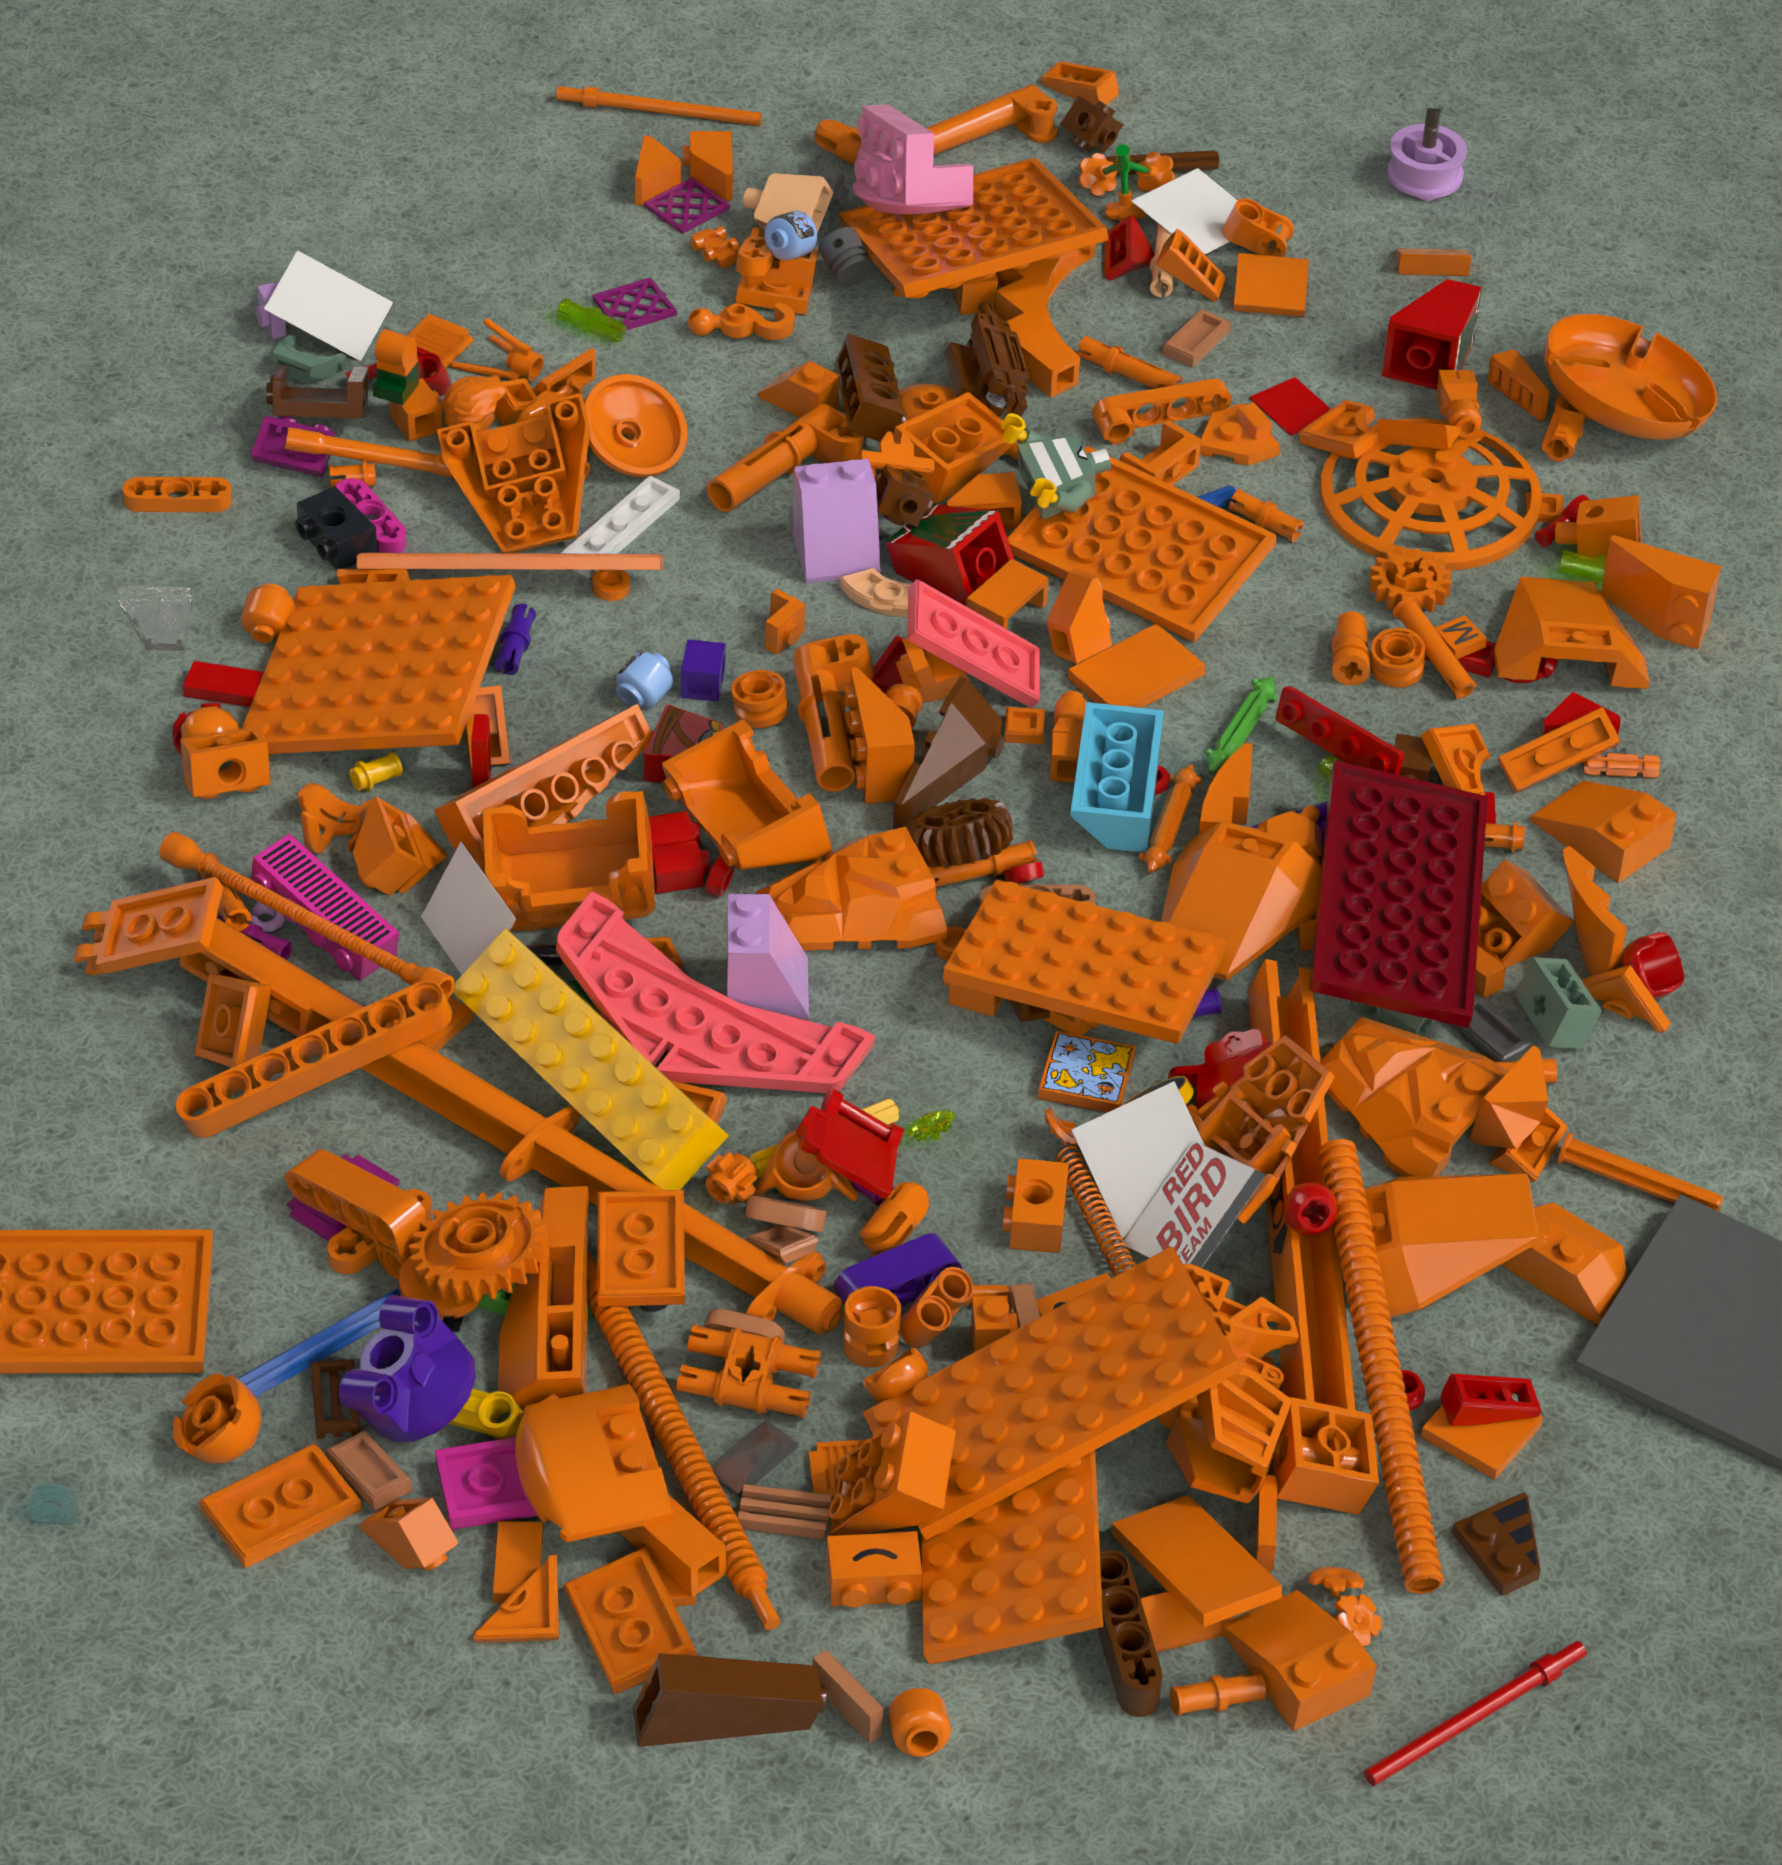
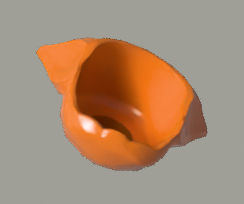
M796 1131L785 1135L778 1144L775 1154L771 1157L762 1178L755 1187L757 1191L753 1194L763 1196L770 1189L776 1187L781 1194L789 1199L807 1202L822 1199L833 1188L852 1202L857 1201L859 1196L849 1178L820 1163L816 1159V1155L806 1153L799 1148L800 1140Z

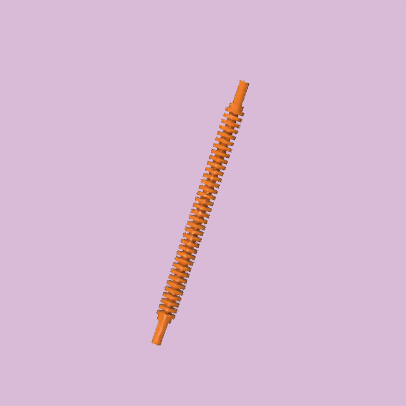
M588 1251V1305L604 1337L607 1339L625 1378L636 1393L640 1407L645 1413V1417L649 1421L699 1522L725 1544L726 1573L735 1592L750 1600L765 1630H773L780 1625L781 1620L766 1593L768 1575L763 1569L753 1546L749 1542L739 1519L732 1509L712 1467L709 1465L699 1442L696 1440L628 1306L598 1307L597 1264L590 1251Z

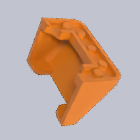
M744 719L662 763L666 780L662 781L668 797L672 802L679 800L716 843L721 857L729 867L735 865L739 870L815 861L832 853V846L819 803L810 793L798 799L773 772L766 753L763 750L755 751L751 738L754 735L753 729Z

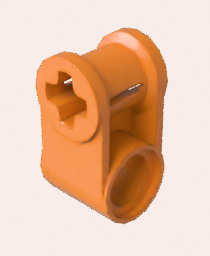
M1249 198L1239 199L1235 203L1222 228L1223 235L1233 244L1240 245L1259 255L1278 257L1285 255L1287 250L1286 242L1292 238L1295 230L1294 224L1286 216L1277 214ZM1279 225H1282L1280 233L1277 234ZM1270 241H1273L1271 250H1268Z

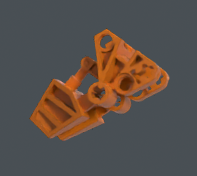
M1183 1264L1236 1355L1243 1371L1157 1416L1156 1419L1163 1426L1172 1429L1165 1443L1190 1487L1248 1504L1263 1486L1292 1403V1399L1279 1391L1284 1380L1283 1372L1275 1367L1273 1359L1265 1354L1285 1345L1296 1344L1300 1338L1294 1317L1262 1296L1246 1307L1226 1298L1230 1284L1229 1280L1196 1265ZM1266 1322L1278 1323L1286 1331L1272 1330Z

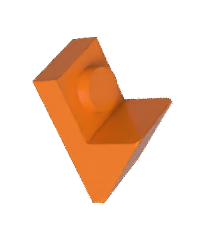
M501 685L481 687L478 690L463 732L471 768V738L474 714H488V717H490L491 765L510 763Z

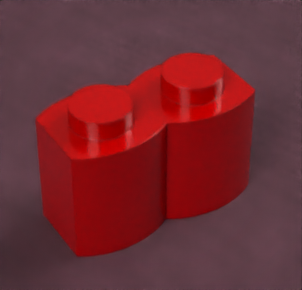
M687 811L649 816L655 893L703 887L704 874L710 873V865L707 851H700L699 849L701 835L698 823L691 822Z

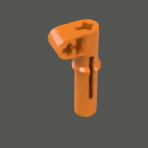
M819 404L782 431H772L769 433L762 445L707 483V495L718 510L731 512L784 473H794V467L800 466L801 462L810 455L823 463L857 460L861 450H863L864 436L849 432L846 415L829 405Z
M845 634L806 643L797 648L792 656L800 696L798 715L806 726L816 781L819 787L831 792L846 789L855 780V770L843 717L846 707L843 696L838 692L843 691L844 684L850 683L851 667H857L870 680L874 672L868 644L865 638L856 634ZM824 701L831 737L824 738L817 702Z

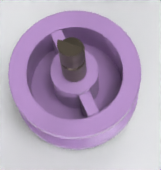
M1427 108L1425 124H1415L1402 128L1394 134L1390 143L1392 158L1387 167L1389 181L1401 192L1418 197L1424 201H1431L1435 198L1452 194L1461 186L1464 176L1461 165L1466 159V144L1457 133L1446 127L1439 126L1441 109Z

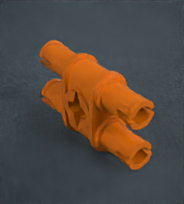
M693 1324L691 1328L693 1335H689L687 1351L725 1358V1367L720 1372H714L682 1364L680 1368L682 1376L678 1375L677 1392L714 1398V1403L720 1407L726 1404L756 1411L757 1415L766 1414L770 1410L798 1416L802 1419L806 1418L808 1411L805 1408H809L811 1391L773 1384L774 1373L777 1374L778 1370L810 1376L815 1379L818 1374L816 1367H820L821 1362L820 1350L814 1351L786 1345L784 1340L780 1339V1336H774V1338L742 1332V1328L738 1327L732 1329L729 1333ZM755 1361L756 1370H751L744 1382L742 1372H747L749 1366H752V1362Z

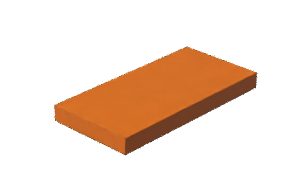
M1189 1495L1112 1522V1536L1203 1627L1282 1598V1585Z

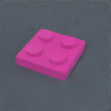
M516 1437L435 1450V1464L451 1530L538 1516L530 1505L520 1483L516 1462Z

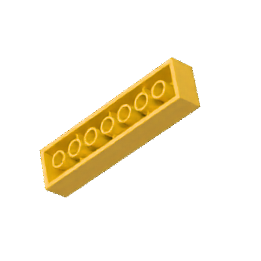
M506 928L455 982L452 992L646 1177L661 1189L680 1190L729 1137L717 1123Z

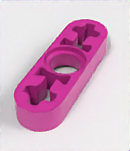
M348 478L339 481L335 485L364 515L374 514L379 516L378 519L370 520L376 526L377 553H401L405 550L407 546L405 526L363 481Z

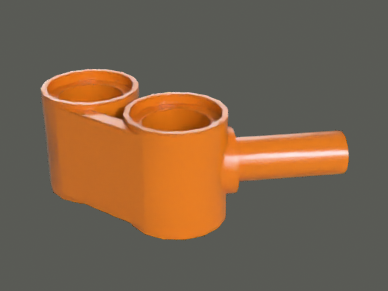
M956 1267L946 1268L924 1288L902 1316L899 1328L901 1337L913 1347H925L950 1325L951 1320L962 1306H968L972 1302L973 1296L1007 1295L1008 1299V1287L1006 1285H974L971 1277L964 1270Z

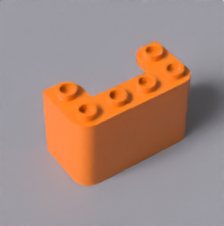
M622 791L609 798L606 802L607 819L601 820L587 819L582 822L565 824L549 823L543 826L528 828L523 811L512 805H500L494 808L482 809L485 876L516 918L510 931L563 927L591 891L610 900L624 912L623 920L646 917L655 910L651 825L643 791Z

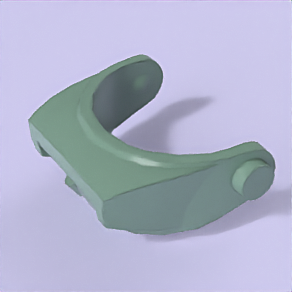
M292 334L285 336L277 344L273 352V363L278 364V367L280 365L287 366V377L304 383L327 380L340 370H344L348 364L346 355L341 353L333 356H314L294 349L297 338Z

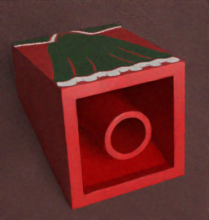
M1446 279L1392 315L1388 324L1382 376L1437 390L1439 370H1462L1475 340L1482 287Z
M933 504L928 515L922 516L917 527L907 523L885 542L896 574L911 582H914L916 579L920 580L964 606L967 605V598L1007 562L1011 559L1014 560L997 510Z

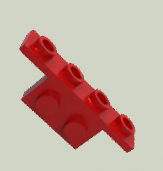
M1287 686L1282 689L1275 716L1277 722L1346 763L1391 774H1400L1404 759L1402 751L1294 687Z

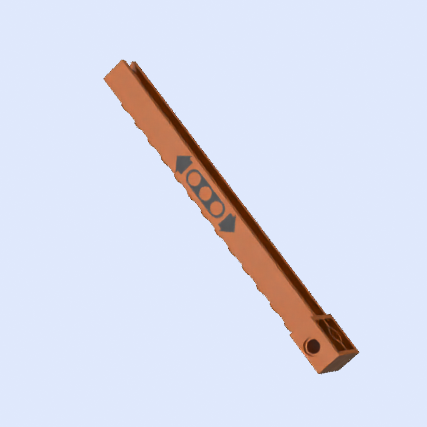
M1265 959L1248 990L1251 1029H1258L1267 1038V1041H1270L1272 1044L1287 1035L1321 1064L1314 992L1309 991L1311 969L1299 967V977L1288 996L1283 997L1280 996L1277 961ZM1323 1098L1273 1193L1266 1200L1275 1306L1294 1317L1300 1337L1296 1344L1285 1345L1279 1348L1281 1371L1284 1374L1282 1382L1283 1394L1292 1399V1403L1273 1454L1275 1479H1277L1278 1499L1351 1514H1360L1378 1486L1379 1477L1372 1414L1356 1411L1341 1260L1338 1255L1339 1249L1336 1245L1337 1238L1334 1234L1333 1224L1328 1231L1317 1236L1302 1235L1295 1232L1287 1224L1283 1212L1285 1198L1293 1187L1304 1182H1315L1325 1186L1322 1175L1323 1171L1320 1165L1321 1160L1318 1155L1320 1147L1329 1142ZM1277 1323L1278 1330L1286 1331L1284 1327Z

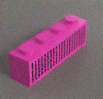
M290 833L253 857L252 881L378 946L382 950L394 956L397 955L399 932ZM284 916L288 921L293 922L292 919ZM294 921L307 933L308 938L314 945L321 946L334 958L337 965L343 971H349L359 981L381 967Z

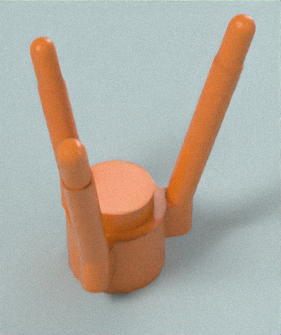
M485 318L483 323L503 338L500 339L493 334L489 336L491 342L509 352L506 366L510 368V371L455 361L450 363L453 369L488 376L497 375L499 378L508 380L526 378L532 382L543 368L544 356L533 351L531 346L522 343L490 319Z

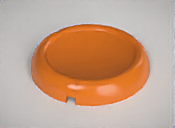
M1599 314L1571 315L1557 321L1552 326L1544 347V361L1547 373L1559 393L1574 408L1595 422L1614 431L1637 438L1672 440L1695 432L1712 415L1717 405V391L1709 374L1688 352L1661 334L1655 332L1652 340L1649 341L1640 337L1644 326L1617 317Z

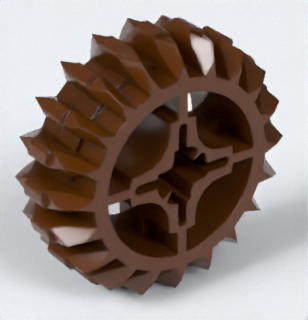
M975 798L969 800L959 799L951 803L945 802V804L940 806H932L930 810L921 811L917 816H914L906 825L924 861L932 868L938 866L947 868L954 865L960 867L967 863L974 864L975 861L981 859L987 860L991 855H998L1002 850L1010 846V842L1014 840L1012 819L1010 813H1008L1007 806L998 800H990L988 798L980 800Z

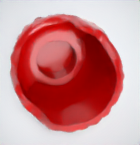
M1665 932L1639 937L1627 944L1623 950L1620 968L1631 965L1654 999L1668 996L1684 983L1685 976L1679 952L1672 938Z

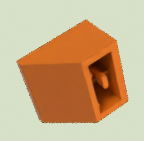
M1505 859L1482 883L1478 946L1506 968L1550 950L1574 923V920L1528 871Z

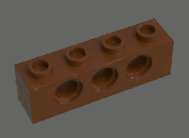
M848 333L834 366L836 374L840 375L839 388L849 432L881 442L888 431L892 432L893 435L895 427L906 422L907 417L902 405V395H900L898 389V379L894 373V362L891 361L888 346Z

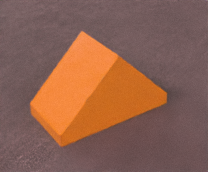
M646 135L643 137L635 175V205H644L645 201L681 183V160L653 137Z

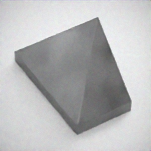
M765 1420L711 1465L720 1485L740 1498L743 1495L744 1484L755 1485L799 1447V1443L768 1420Z

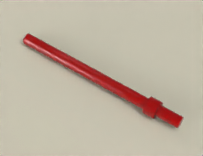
M1575 1641L1553 1655L1546 1653L1530 1664V1669L1364 1770L1365 1779L1372 1786H1376L1538 1685L1547 1686L1559 1679L1564 1669L1587 1655L1584 1645L1580 1641Z

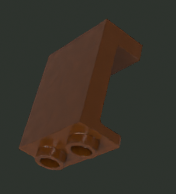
M280 365L276 374L271 375L270 382H267L266 403L267 405H273V416L362 418L368 405V368L353 367L347 381V389L288 386L287 366Z

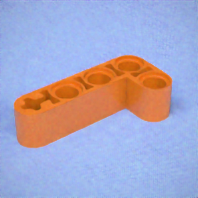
M324 1149L316 1150L286 1172L285 1181L287 1186L298 1200L373 1239L382 1267L399 1281V1271L406 1259L411 1256L409 1245L415 1243L413 1233L423 1231L420 1222L428 1220L425 1209L416 1197Z

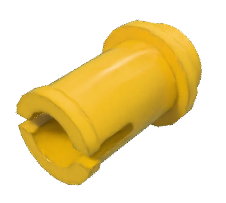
M390 752L388 755L367 763L363 761L356 762L354 768L350 769L349 774L353 786L358 791L365 789L368 792L378 783L401 776L403 767L397 754Z

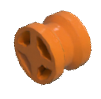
M895 684L889 687L885 695L909 717L911 729H913L917 721V715L923 706V698L915 688L905 684Z

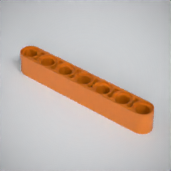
M429 980L417 982L187 1088L177 1098L176 1111L192 1135L201 1138L213 1136L441 1031L451 1021V1006L439 984ZM437 1002L433 1008L422 1010L428 1003ZM399 1020L393 1027L384 1028L388 1022ZM356 1037L360 1038L354 1045H346L349 1040ZM322 1055L318 1061L307 1063L312 1057ZM283 1073L279 1079L269 1081L273 1075ZM245 1090L240 1097L231 1099L232 1095L237 1091ZM206 1108L201 1115L192 1117L198 1109Z

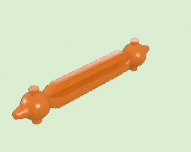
M1191 764L1186 768L1178 770L1175 775H1170V782H1175V785L1169 789L1149 841L1150 847L1145 853L1140 852L1139 860L1145 862L1149 873L1161 869L1166 863H1171L1172 855H1167L1166 852L1173 847L1192 797L1191 790L1196 784H1202V777H1197L1194 766Z

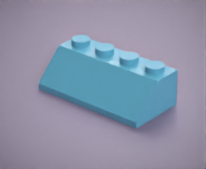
M1086 702L1070 816L1107 849L1143 853L1148 849L1164 710Z

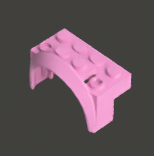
M889 104L862 106V116H859L857 121L861 148H859L854 164L855 177L858 181L853 184L852 189L854 194L873 210L891 214H925L973 205V165L952 164L933 166V132Z

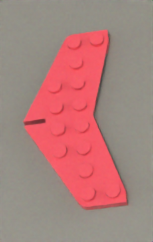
M593 891L590 892L558 933L557 954L604 1019L654 1066L666 1051L669 1052L657 1067L669 1080L682 1083L827 1093L831 1088L840 1091L874 1046L875 1036L859 1027L841 1022H836L833 1027L741 1004L691 979L624 921V912L610 900Z

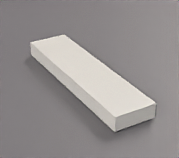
M649 476L561 553L618 554L680 499V490ZM598 570L574 571L590 578Z

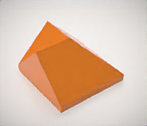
M1533 1045L1485 1095L1469 1140L1477 1145L1516 1149L1541 1123L1548 1104V1095L1541 1052L1536 1046Z

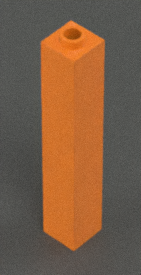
M552 1394L551 1396L547 1397L541 1402L556 1400L560 1398L557 1395ZM523 1414L519 1415V1416H520V1422H521V1420H522V1418H523ZM669 1495L673 1520L618 1532L638 1550L646 1547L651 1559L691 1597H694L727 1575L726 1546Z

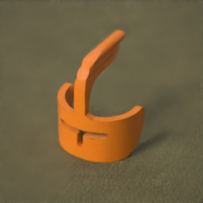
M309 783L304 786L298 793V802L303 811L301 812V823L305 848L310 852L319 854L325 850L335 836L355 833L363 824L371 800L356 806L340 800L322 785ZM343 815H345V816L343 817V819H342L343 823H342V822H338L339 819H340ZM319 828H322L324 830V833L321 836Z

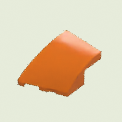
M753 227L750 237H763V229ZM814 248L806 256L787 261L775 257L772 267L764 276L753 277L742 274L737 288L735 303L774 309L775 303L781 302L790 306L794 313L806 315L819 250Z
M1568 846L1562 851L1582 960L1592 976L1618 969L1620 967L1627 927L1608 911L1611 896L1593 882L1595 866L1571 846Z

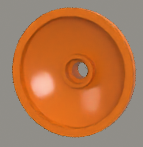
M614 375L599 382L586 397L584 405L590 426L588 444L596 456L610 468L628 476L653 477L668 471L682 456L688 437L685 416L673 396L659 384L638 375ZM622 434L628 436L629 440L626 439Z

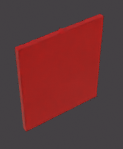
M1296 377L1249 397L1251 401L1290 436L1298 434L1302 429L1331 410L1329 406Z

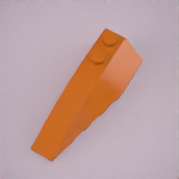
M635 704L437 807L434 809V812L451 846L457 850L460 842H462L477 865L485 873L482 809L494 808L500 805H512L523 811L528 828L543 826L549 823H568L584 809V806L595 795L599 794L609 785L608 782L619 771L624 770L647 747L652 737V732L638 704Z

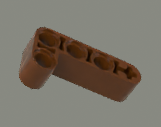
M1100 1550L1103 1627L1097 1628L1122 1710L1135 1717H1145L1154 1713L1159 1706L1162 1669L1130 1562L1121 1552Z

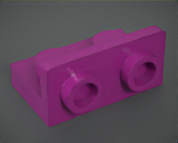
M264 416L251 452L253 461L323 478L331 455H316L286 450L288 427L336 437L333 430L321 424H313L312 427L299 424L295 419L288 416H278V418Z

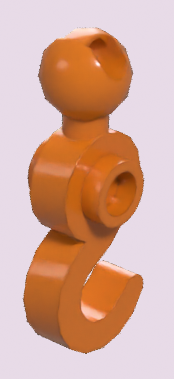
M777 302L774 305V318L779 321L770 322L750 307L735 303L725 307L720 314L715 315L706 308L695 309L690 313L687 324L690 331L698 336H705L711 333L713 329H720L724 335L731 338H745L754 332L764 339L779 340L790 336L794 332L795 313L790 306Z

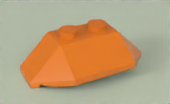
M1554 1202L1534 1206L1540 1242L1500 1265L1598 1326L1628 1279L1623 1245Z

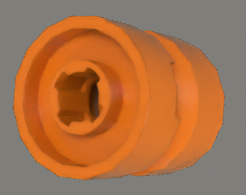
M866 1286L851 1293L845 1302L843 1350L846 1356L857 1365L880 1367L892 1361L899 1351L901 1303L897 1296L888 1289L878 1286Z

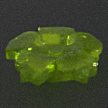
M936 1110L920 1116L921 1118L914 1120L908 1126L906 1132L908 1136L913 1135L917 1142L926 1140L930 1134L934 1141L940 1139V1132H947L949 1128H952L951 1121H953L956 1115L951 1110Z

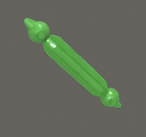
M1273 676L1266 679L1258 680L1256 677L1252 679L1250 683L1253 685V692L1246 696L1216 742V749L1212 750L1209 747L1204 752L1207 755L1208 773L1210 775L1218 772L1228 758L1243 745L1266 709L1267 701L1270 700L1274 703L1278 699L1275 695L1276 687Z

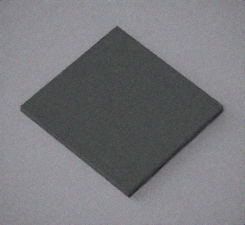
M1681 1194L1579 1355L1574 1371L1782 1470V1241Z

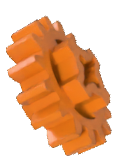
M1400 548V554L1397 555L1389 550L1386 551L1385 559L1377 557L1375 566H1371L1369 591L1376 593V602L1387 601L1386 609L1388 610L1393 609L1405 598L1416 596L1420 602L1418 606L1432 613L1435 611L1436 604L1444 606L1446 597L1450 596L1452 584L1451 570H1445L1446 562L1444 560L1434 562L1435 554L1422 555L1418 548L1413 553H1408L1405 548Z

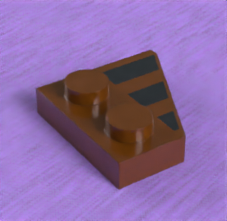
M1525 1492L1453 1523V1536L1501 1596L1539 1580L1541 1569L1529 1499Z

